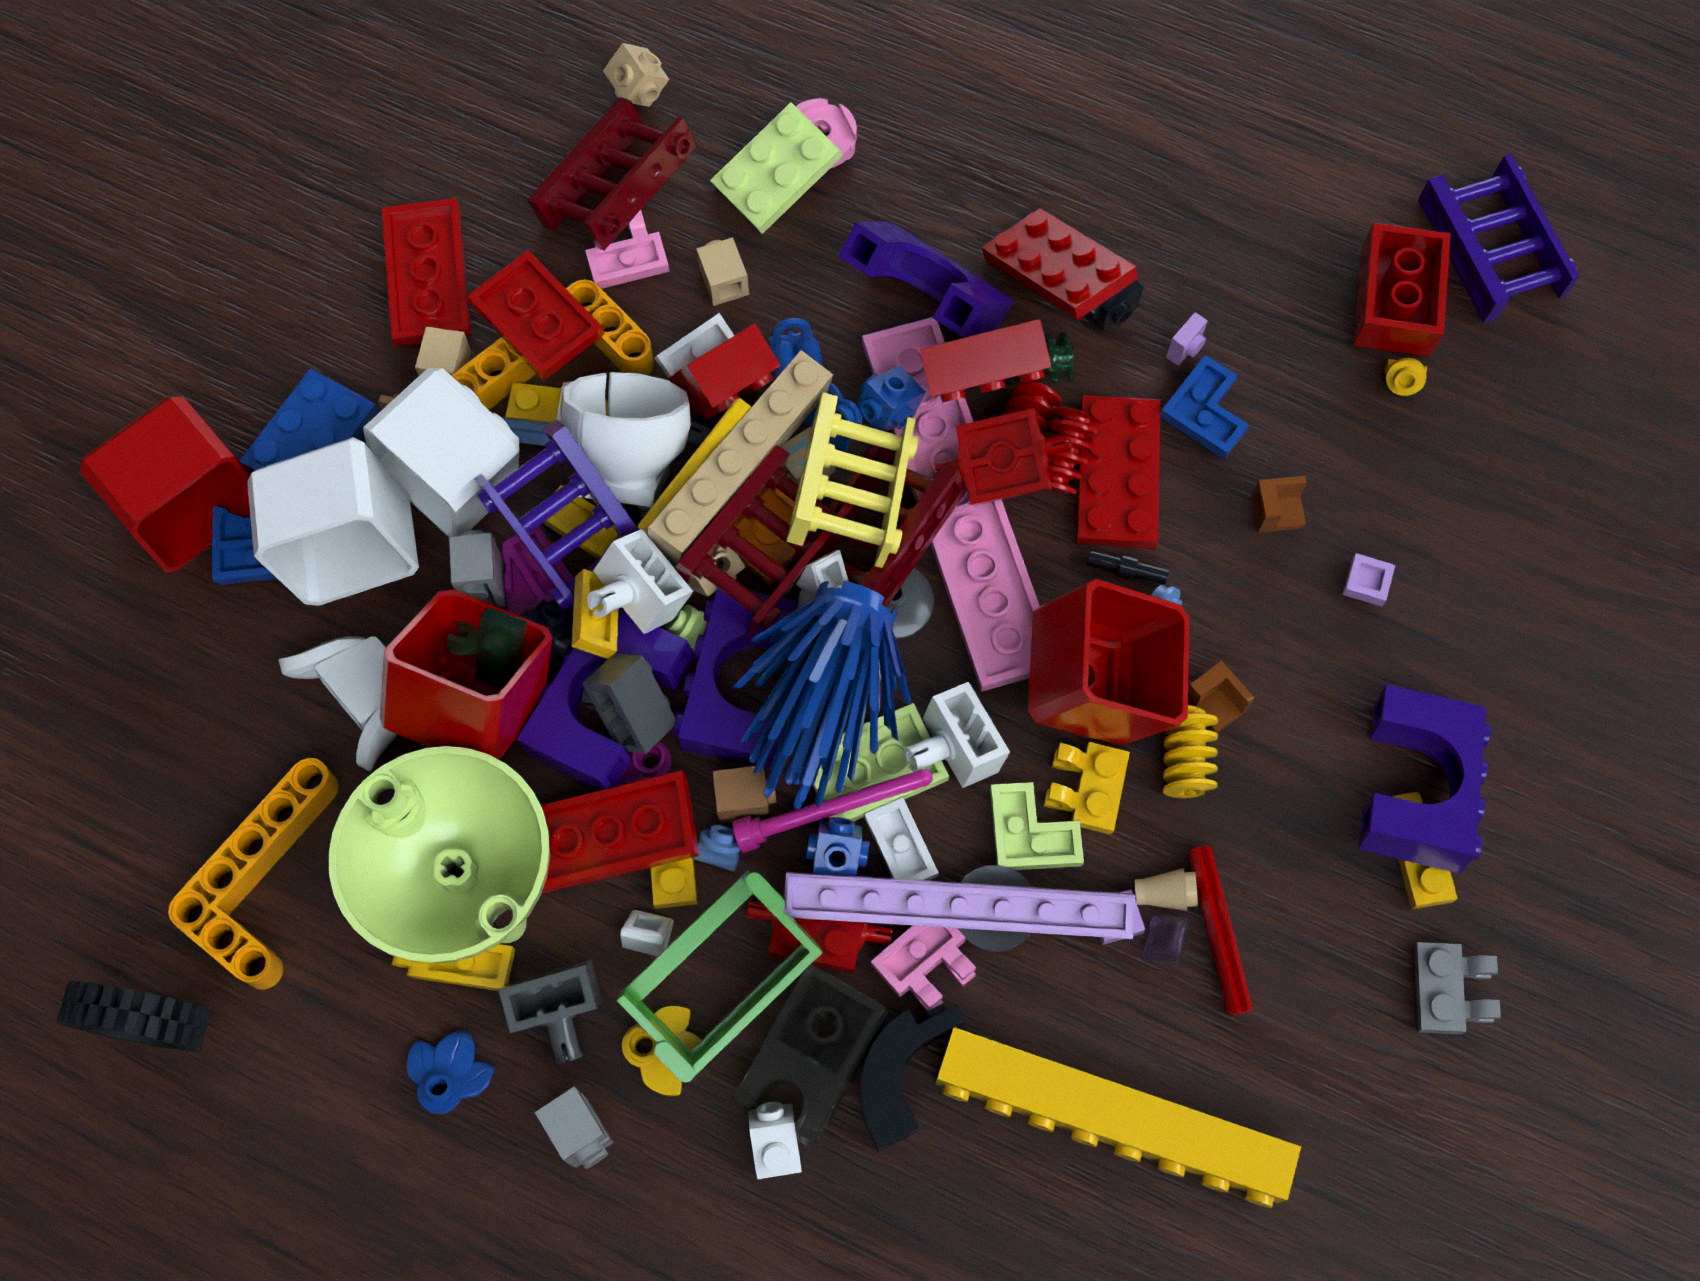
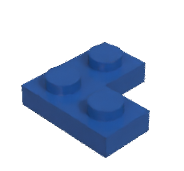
M1204 355L1160 413L1161 419L1224 460L1245 434L1249 424L1218 405L1234 385L1238 375L1207 355Z

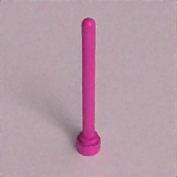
M921 769L824 800L819 808H817L815 803L762 821L759 817L752 819L751 816H746L733 821L734 835L741 852L746 853L760 848V843L766 842V837L925 787L932 782L933 776L929 770Z

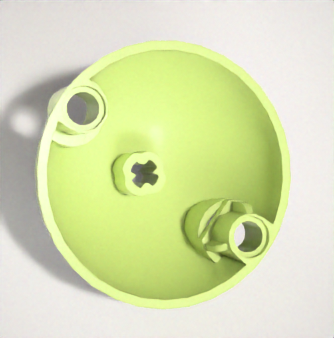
M451 746L424 748L404 754L384 764L369 775L355 789L341 810L332 832L329 848V877L333 895L344 917L366 941L390 955L410 961L435 964L457 962L478 956L500 943L514 942L523 935L526 929L527 917L539 900L547 879L550 847L544 812L535 793L525 780L506 763L489 754L469 748ZM387 789H395L394 797L390 802L384 805H377V799L381 792ZM455 866L464 871L459 878L450 873L451 869ZM506 910L513 911V918L508 926L501 929L493 928V922L499 915Z

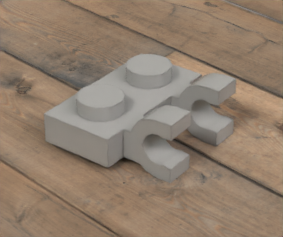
M1417 942L1414 945L1418 1032L1464 1034L1467 1032L1466 1021L1493 1023L1494 1019L1501 1018L1500 1000L1482 999L1465 1001L1464 978L1489 980L1491 975L1498 974L1497 956L1462 957V944Z

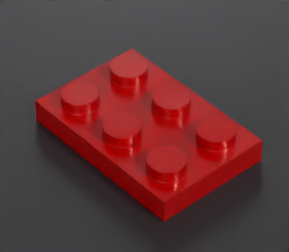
M529 250L467 295L469 303L543 381L604 335L603 326Z

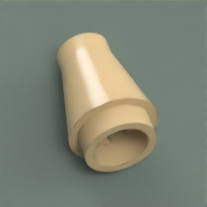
M1184 868L1144 879H1135L1137 905H1150L1187 911V907L1198 906L1195 872H1184Z

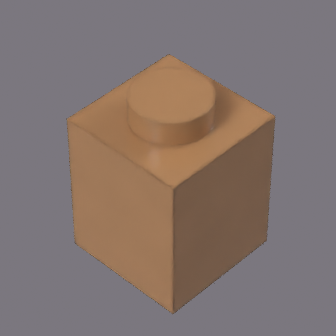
M755 766L713 771L716 807L720 823L732 822L746 816H751L752 819L770 817L769 804L777 803L776 792L774 790L768 798L764 796V789L769 779L765 778L764 766L761 772L753 773Z

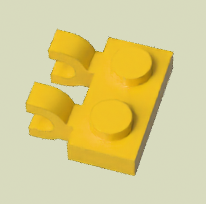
M1089 742L1085 753H1083L1074 746L1060 743L1058 750L1054 753L1052 768L1081 773L1077 792H1074L1067 786L1052 782L1050 789L1046 791L1043 807L1071 812V821H1080L1081 828L1111 835L1115 829L1130 752Z

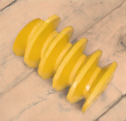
M1188 705L1187 719L1179 726L1165 731L1169 735L1164 740V747L1168 752L1165 753L1163 762L1168 768L1164 770L1163 779L1169 784L1164 786L1163 793L1172 798H1196L1204 795L1205 791L1217 788V782L1206 779L1205 775L1216 773L1218 766L1205 761L1207 758L1218 755L1216 748L1206 746L1207 742L1218 739L1216 732L1206 730V727L1216 725L1218 718L1214 715L1206 714V711L1199 707Z

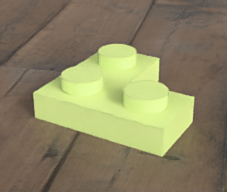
M1033 782L991 785L990 796L997 865L1013 870L1080 867L1083 865L1080 821L1037 823Z

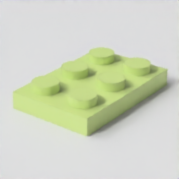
M790 102L710 181L763 234L843 155L840 149Z
M914 703L895 711L898 741L892 737L891 729L889 730L884 725V716L878 718V749L875 754H872L870 750V722L863 724L854 780L852 782L847 777V768L843 790L841 793H837L836 782L844 749L842 745L845 732L843 733L823 801L913 772L909 766L914 764V761L906 763L903 752L904 748L930 738ZM941 760L923 768L932 773L933 779L929 785L827 818L828 820L833 817L846 818L852 821L859 820L864 817L865 813L902 797L905 800L948 781L949 775ZM821 767L813 785L816 793L823 773Z

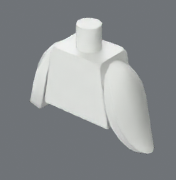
M346 636L323 642L296 655L278 659L281 672L285 676L298 679L320 678L323 685L362 730L356 752V763L358 766L371 772L380 755L398 735L384 729L380 720L385 646L376 636L367 639L359 636Z

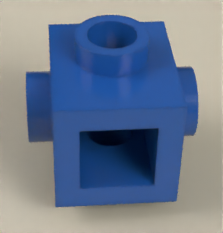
M899 365L881 375L873 374L866 379L860 388L862 393L856 406L859 408L862 417L873 428L888 432L895 427L902 429L907 418L914 417L926 391Z
M833 817L829 819V822L820 820L818 834H809L806 859L814 860L813 874L856 876L858 866L866 867L869 841H862V826H855V822L850 819Z

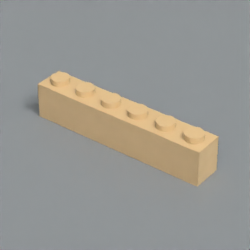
M802 350L648 527V537L674 566L677 567L679 560L776 445L782 447L819 404L822 393H827L833 374Z

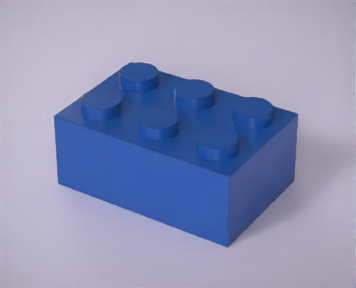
M309 369L239 462L250 476L257 469L352 437L366 444L363 427L379 411L373 402Z

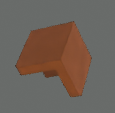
M1305 476L1258 481L1251 495L1258 533L1302 529L1305 526L1306 520L1301 495L1307 485Z
M1222 660L1191 683L1188 688V704L1205 710L1206 714L1214 715L1218 718L1216 725L1208 726L1216 733L1222 731L1244 714L1254 700V696Z

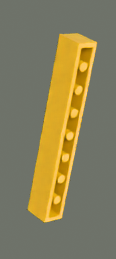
M953 1028L936 1081V1085L944 1087L942 1094L952 1099L968 1102L970 1096L985 1101V1109L1005 1117H1010L1012 1111L1028 1116L1029 1125L1048 1132H1053L1055 1126L1071 1131L1072 1140L1091 1147H1097L1098 1141L1114 1146V1154L1127 1160L1140 1162L1142 1156L1159 1162L1158 1170L1170 1175L1184 1177L1185 1171L1203 1177L1201 1182L1203 1186L1225 1193H1228L1229 1187L1246 1192L1245 1200L1256 1205L1272 1208L1273 1202L1281 1203L1288 1201L1301 1146L970 1032Z

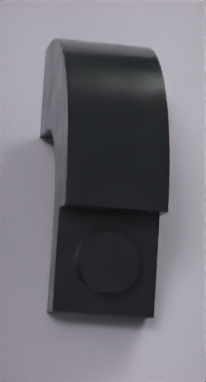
M944 1004L932 1008L920 1016L923 1022L917 1025L912 1013L908 1009L892 1020L881 1031L871 1046L862 1071L860 1102L865 1126L878 1153L918 1132L919 1127L903 1095L902 1073L908 1061L919 1050L952 1033L954 1027L958 1029L963 1028L965 1019L957 1005L948 1010Z

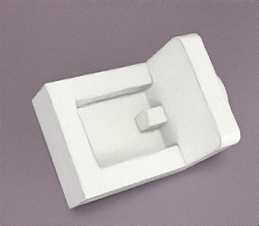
M767 1102L758 1106L757 1109L749 1110V1131L757 1179L802 1172L792 1104Z

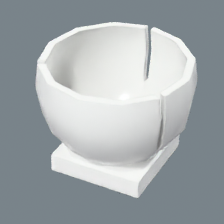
M610 372L608 416H606V373L579 377L563 388L560 405L561 423L566 426L620 503L652 507L670 475V464L686 446L691 426L687 392L668 380L639 373ZM589 494L584 497V498L592 499Z

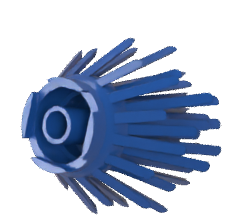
M829 581L822 582L813 600L754 637L751 642L759 643L775 633L769 638V642H774L775 644L753 662L752 665L754 666L733 686V688H742L756 673L760 674L766 668L765 672L755 682L756 687L762 686L787 658L790 661L740 743L747 742L752 733L759 731L764 721L769 719L776 707L749 759L751 763L757 761L753 773L761 772L790 714L769 769H772L764 789V796L768 798L774 792L786 761L797 743L784 777V781L788 785L801 784L793 805L794 809H799L802 806L811 785L813 787L820 767L823 773L815 803L817 808L821 806L828 780L831 779L847 717L848 722L842 745L844 749L836 782L837 793H841L843 790L847 768V777L853 782L869 690L870 750L872 754L877 752L880 675L884 725L889 730L891 729L892 737L897 741L898 732L893 691L897 690L895 676L898 678L904 701L911 705V697L905 679L906 672L893 631L898 612L896 608H893L890 612L882 605L884 596L852 582L844 581L842 588H827Z

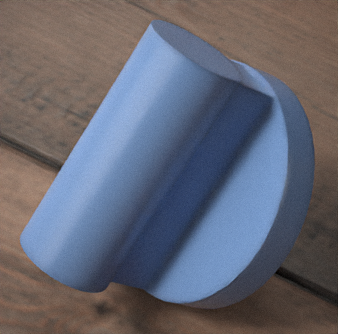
M713 825L710 829L703 830L700 833L698 843L700 856L694 857V860L734 872L739 861L740 848L733 829L723 825Z

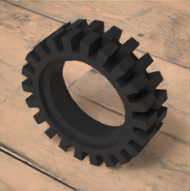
M69 981L56 1023L72 1029L104 1035L110 1038L123 1039L124 1041L181 1051L200 1052L211 1011L199 1005L178 1001L170 997L156 996L153 993H143L128 988L122 989L106 984L104 986L93 982Z

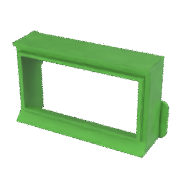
M747 870L633 979L618 996L617 1002L657 1042L654 1050L655 1055L681 1082L691 1081L695 1075L823 953L821 946L784 909L785 901L783 897L757 872L750 873ZM754 894L801 944L690 1051L642 1000Z

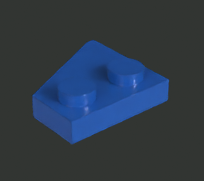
M213 507L212 581L218 585L277 579L254 557L251 518H243L228 512L224 508Z

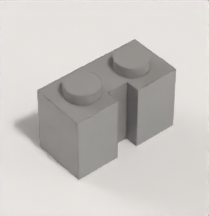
M470 530L462 533L461 536L449 537L451 584L454 589L498 608L507 609V597L504 589L505 564L492 534L479 530Z
M575 1086L535 1112L562 1160L575 1168L583 1165L587 1169L597 1164L608 1155L605 1148L614 1143L587 1097L580 1093Z

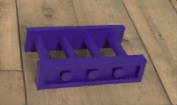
M1511 153L1503 156L1492 178L1458 189L1449 187L1443 175L1428 179L1418 201L1434 231L1451 233L1449 259L1483 323L1497 319L1510 300V296L1551 283L1559 299L1566 297L1579 278L1576 264L1565 252L1526 182L1523 169L1517 166ZM1500 191L1509 207L1470 220L1465 217L1459 204ZM1517 222L1526 238L1487 251L1481 247L1475 234ZM1533 252L1543 269L1503 282L1499 280L1492 265Z
M554 420L543 428V431L550 439L544 444L546 449L494 487L482 474L477 476L475 480L482 488L476 494L491 515L497 510L555 586L549 593L565 611L569 607L572 610L574 608L575 578L565 584L552 565L602 528L608 530L613 527L620 538L639 529L566 426ZM565 461L574 473L568 477L570 482L517 520L503 500L555 462L560 465ZM589 494L597 505L592 510L594 514L541 552L528 533L579 495L584 498ZM601 558L586 570L593 572Z

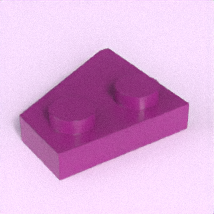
M539 526L528 533L541 552L551 546ZM517 535L502 543V553L505 564L504 589L507 597V611L520 616L526 609L531 611L543 600L557 605V602L549 593L555 586ZM561 559L552 565L565 584L573 579Z

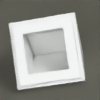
M834 550L808 564L796 583L813 599L822 582L829 581L827 588H842L844 581L849 582L840 550Z
M632 910L621 929L622 948L654 956L660 955L667 948L674 920L639 910Z

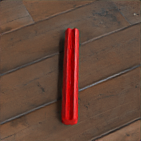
M1208 845L1197 846L1190 849L1188 858L1191 870L1196 875L1197 893L1227 1011L1230 1015L1245 1014L1252 1010L1253 1005L1213 851Z

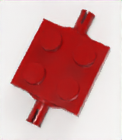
M1035 408L956 426L959 441L958 459L939 464L936 463L935 470L940 471L944 464L958 468L961 477L967 485L970 504L973 506L1052 489L1048 471L1049 455L1072 451V444L1067 443L1071 442V438L1068 433L1046 439L1041 432L1038 413Z
M785 883L781 894L783 899L785 896ZM750 899L747 918L751 917L772 922L773 935L769 948V957L785 960L801 942L762 902ZM794 918L821 946L823 953L810 966L854 974L857 956L865 941L889 946L894 928L872 925L868 922Z

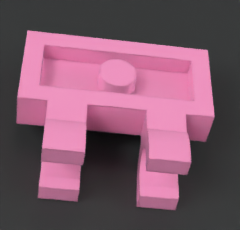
M641 210L628 224L631 239L611 243L605 251L600 250L596 243L595 248L585 250L593 281L601 289L670 272L659 232L647 233Z
M913 925L871 961L872 967L899 997H902L907 991L911 990L926 1011L943 1004L941 1000L943 995L925 977L942 961L962 987L976 976L974 972L976 967L958 949L965 942V936L957 928Z

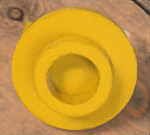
M1413 358L1387 359L1384 373L1386 374L1387 386L1393 393L1401 396L1413 395L1419 392L1426 383L1427 367L1423 366L1418 360Z

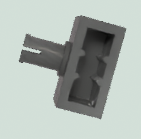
M615 653L582 683L585 688L582 694L583 703H588L585 707L589 710H597L613 741L623 745L628 752L646 754L674 727L676 718L670 709V702L659 688L653 676L652 667L644 659L643 655Z
M592 960L507 983L498 990L510 1033L542 1025V1027L547 1026L555 1056V1064L565 1063L567 1059L573 1061L583 1056L572 1018L576 1017L577 1014L597 1009L603 1002Z

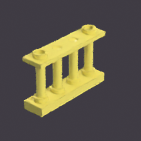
M823 392L812 422L786 542L803 546L808 530L816 532L818 528L878 545L875 566L883 568L889 553H897L902 538V530L896 529L908 459L913 460L919 437L913 435L916 419L907 418L900 436L841 419V414L835 413L838 396ZM836 435L896 451L893 466L836 450L835 445L829 443V438H835ZM830 465L889 481L888 495L886 497L829 481V476L822 474L823 467L829 469ZM823 497H828L884 513L882 528L823 513L822 508L815 506L816 499L822 500Z

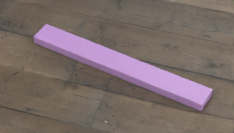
M786 872L784 909L793 918L1133 939L1136 895L1118 892Z

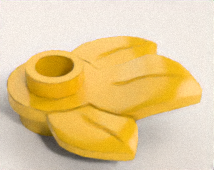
M667 1006L659 1009L655 1015L691 1051L701 1039L693 1033L686 1031L690 1021V1009L680 1006ZM640 1024L632 1026L625 1033L622 1040V1051L627 1061L640 1068L643 1081L651 1090L666 1096L680 1095L682 1082L655 1055L654 1050L657 1042ZM643 1038H648L653 1042L651 1051L646 1054H641L637 1051V1043Z

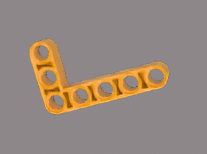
M586 279L578 280L568 286L566 289L581 305L588 302L592 303L584 308L603 326V330L610 327L617 328L611 332L604 331V335L595 341L594 344L622 373H639L649 376L655 364L648 336L593 281ZM501 337L451 376L462 386L470 388L477 395L481 404L490 410L510 394L512 383L524 384L536 373ZM635 352L642 353L638 357H628L630 354ZM494 371H502L496 376H489Z
M306 758L296 763L176 894L169 905V918L177 928L236 978L255 989L266 990L276 985L283 974V963L276 953L231 917L230 914L338 793L339 784L337 778L322 761L316 758ZM323 775L321 783L316 788L306 789L308 781L313 776ZM286 807H293L290 818L283 822L277 821L280 811ZM263 839V846L256 854L248 855L251 843L255 840ZM233 872L230 884L225 888L219 889L218 883L220 878L225 873ZM202 905L203 909L200 917L196 921L189 923L188 915L195 906ZM233 931L234 938L232 943L227 948L220 950L219 940L222 935ZM265 957L266 963L263 971L256 976H251L250 967L252 963L258 958Z

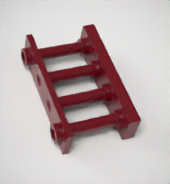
M620 97L527 201L543 227L554 230L565 216L573 218L585 224L598 248L605 251L697 147V144L684 118L678 116L663 132L643 125L631 100ZM636 138L653 144L642 157L624 152ZM612 164L630 170L618 184L601 178ZM589 190L606 196L595 210L577 204Z
M778 445L774 447L684 554L676 567V571L687 584L695 576L700 580L704 577L755 615L746 631L752 637L761 626L768 629L773 625L782 612L777 606L799 580L806 566L817 558L833 537L837 540L843 537V535L823 530L814 543L807 537L803 546L786 542L790 525L763 505L765 501L761 498L770 488L772 491L778 489L794 502L796 500L799 485L787 476L789 472L784 469L790 454ZM816 499L815 506L822 508L823 513L853 521L849 518V515L855 505L845 503L840 511L836 513ZM744 517L748 520L754 518L803 555L790 572L739 535L740 529L737 526ZM720 546L725 550L729 547L779 585L766 602L714 564L716 560L712 556Z
M875 445L862 456L892 466L894 463L891 450ZM944 464L938 474L932 478L907 468L904 484L924 492L915 507L908 509L900 505L898 522L902 523L899 530H902V538L897 553H889L883 568L876 567L874 564L871 570L866 572L843 562L849 582L862 585L884 596L882 605L884 607L888 606L966 493V488L958 468ZM854 472L845 485L873 493L882 479ZM834 499L829 508L838 513L846 502ZM855 505L849 518L854 520L863 507ZM817 528L816 532L811 531L807 538L814 543L823 530ZM846 536L842 537L877 553L878 545ZM833 537L814 561L831 553L839 540ZM795 551L791 559L794 566L803 556L798 551Z

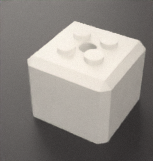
M427 368L363 427L368 448L409 494L410 502L448 537L461 536L462 533L470 531L489 513L476 495L482 490L475 480L477 476L482 474L494 487L519 467V437L511 431L509 425L498 414H492L481 404L477 395L470 388L462 386L443 368Z
M352 437L271 464L251 473L247 485L254 557L304 604L320 606L412 576L419 568L409 494L364 442Z

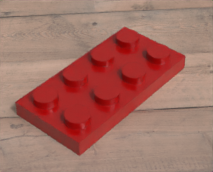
M457 198L382 207L391 335L395 347L422 343L426 327L464 332L466 337H471L472 330L469 300L467 297L468 288L461 214Z
M1041 208L1028 214L1023 220L1005 232L998 234L996 238L981 247L985 260L1076 320H1079L1138 279L1135 265Z
M1082 395L1080 411L1093 417L1089 423L1098 430V433L1085 434L1084 439L1090 442L1093 447L1092 449L1079 450V454L1086 458L1088 462L1087 464H1079L1078 472L1082 475V479H1078L1076 544L1156 549L1158 544L1161 400Z
M682 770L541 805L548 828L550 847L548 874L541 894L700 856L688 778Z

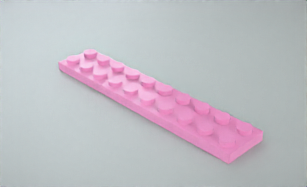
M933 317L862 336V345L872 375H881L900 365L926 391L913 417L916 419L913 435L919 437L913 460L908 459L907 468L930 478L936 476V472H939L935 470L936 463L939 464L958 459L959 441L956 426L973 422L965 397L942 403L940 395L931 397L920 349L945 343L938 321L933 319ZM896 427L892 429L893 434L900 436L902 429H897ZM963 480L966 493L931 542V547L980 691L982 692L1030 678L1033 611L1040 605L1002 500L976 506L971 505L968 488ZM911 487L917 503L924 492Z

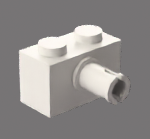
M640 529L611 543L593 570L605 587L590 592L587 597V604L590 611L603 605L602 608L593 613L597 617H604L608 613L622 607L639 629L646 634L672 621L694 591L643 529Z
M969 682L932 697L923 720L933 737L912 746H907L903 751L906 763L914 761V764L909 766L913 772L945 759L962 788L997 774L1010 753Z

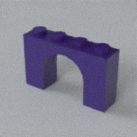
M855 222L838 255L839 258L868 277H894L921 289L940 302V305L933 319L962 338L999 329L1015 301L893 222Z
M717 588L715 598L709 597L705 606L704 621H708L705 635L699 634L696 640L694 658L698 659L695 673L689 672L687 675L684 696L688 697L685 712L678 711L673 734L678 736L679 744L683 751L755 766L757 761L751 763L749 760L750 755L771 716L768 720L764 721L759 731L752 733L747 742L740 743L757 713L741 710L729 704L718 692L716 681L721 667L728 658L746 648H770L775 643L769 642V638L775 633L759 643L751 642L754 637L766 629L761 626L753 637L746 633L755 615L719 588ZM751 591L764 602L771 596ZM784 598L777 606L782 612L773 625L797 610L798 601ZM786 721L764 764V768L770 769L785 730Z
M618 610L616 653L643 655L644 659L652 667L656 682L675 691L694 660V654L688 641L660 627L644 634L625 611ZM571 647L563 658L562 668L555 679L548 682L544 687L540 703L527 720L516 740L528 756L599 791L617 787L630 766L632 759L623 745L580 724L578 717L579 704L585 689L582 683L608 659Z
M1388 684L1385 685L1374 704L1370 740L1413 749L1432 758L1447 776L1450 785V799L1437 804H1420L1374 793L1362 812L1358 850L1459 874L1464 871L1472 860L1479 858L1483 838L1482 835L1477 834V827L1485 810V798L1480 797V787L1483 785L1488 772V761L1483 760V749L1486 748L1491 733V726L1485 724L1486 707Z

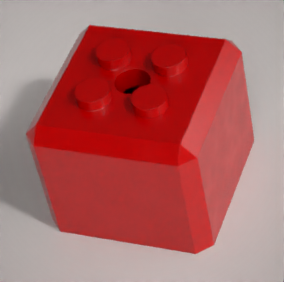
M182 396L166 397L82 457L80 473L129 533L165 573L178 571L212 546L213 507H221L232 514L243 518H250L248 475L234 455Z
M1094 579L1042 604L1034 610L1028 712L1035 723L1123 746L1177 727L1188 717L1190 617L1182 605Z
M457 590L439 591L384 650L380 720L383 728L429 748L442 746L469 748L489 754L500 760L519 736L527 720L541 701V694L547 682L553 639L549 629Z

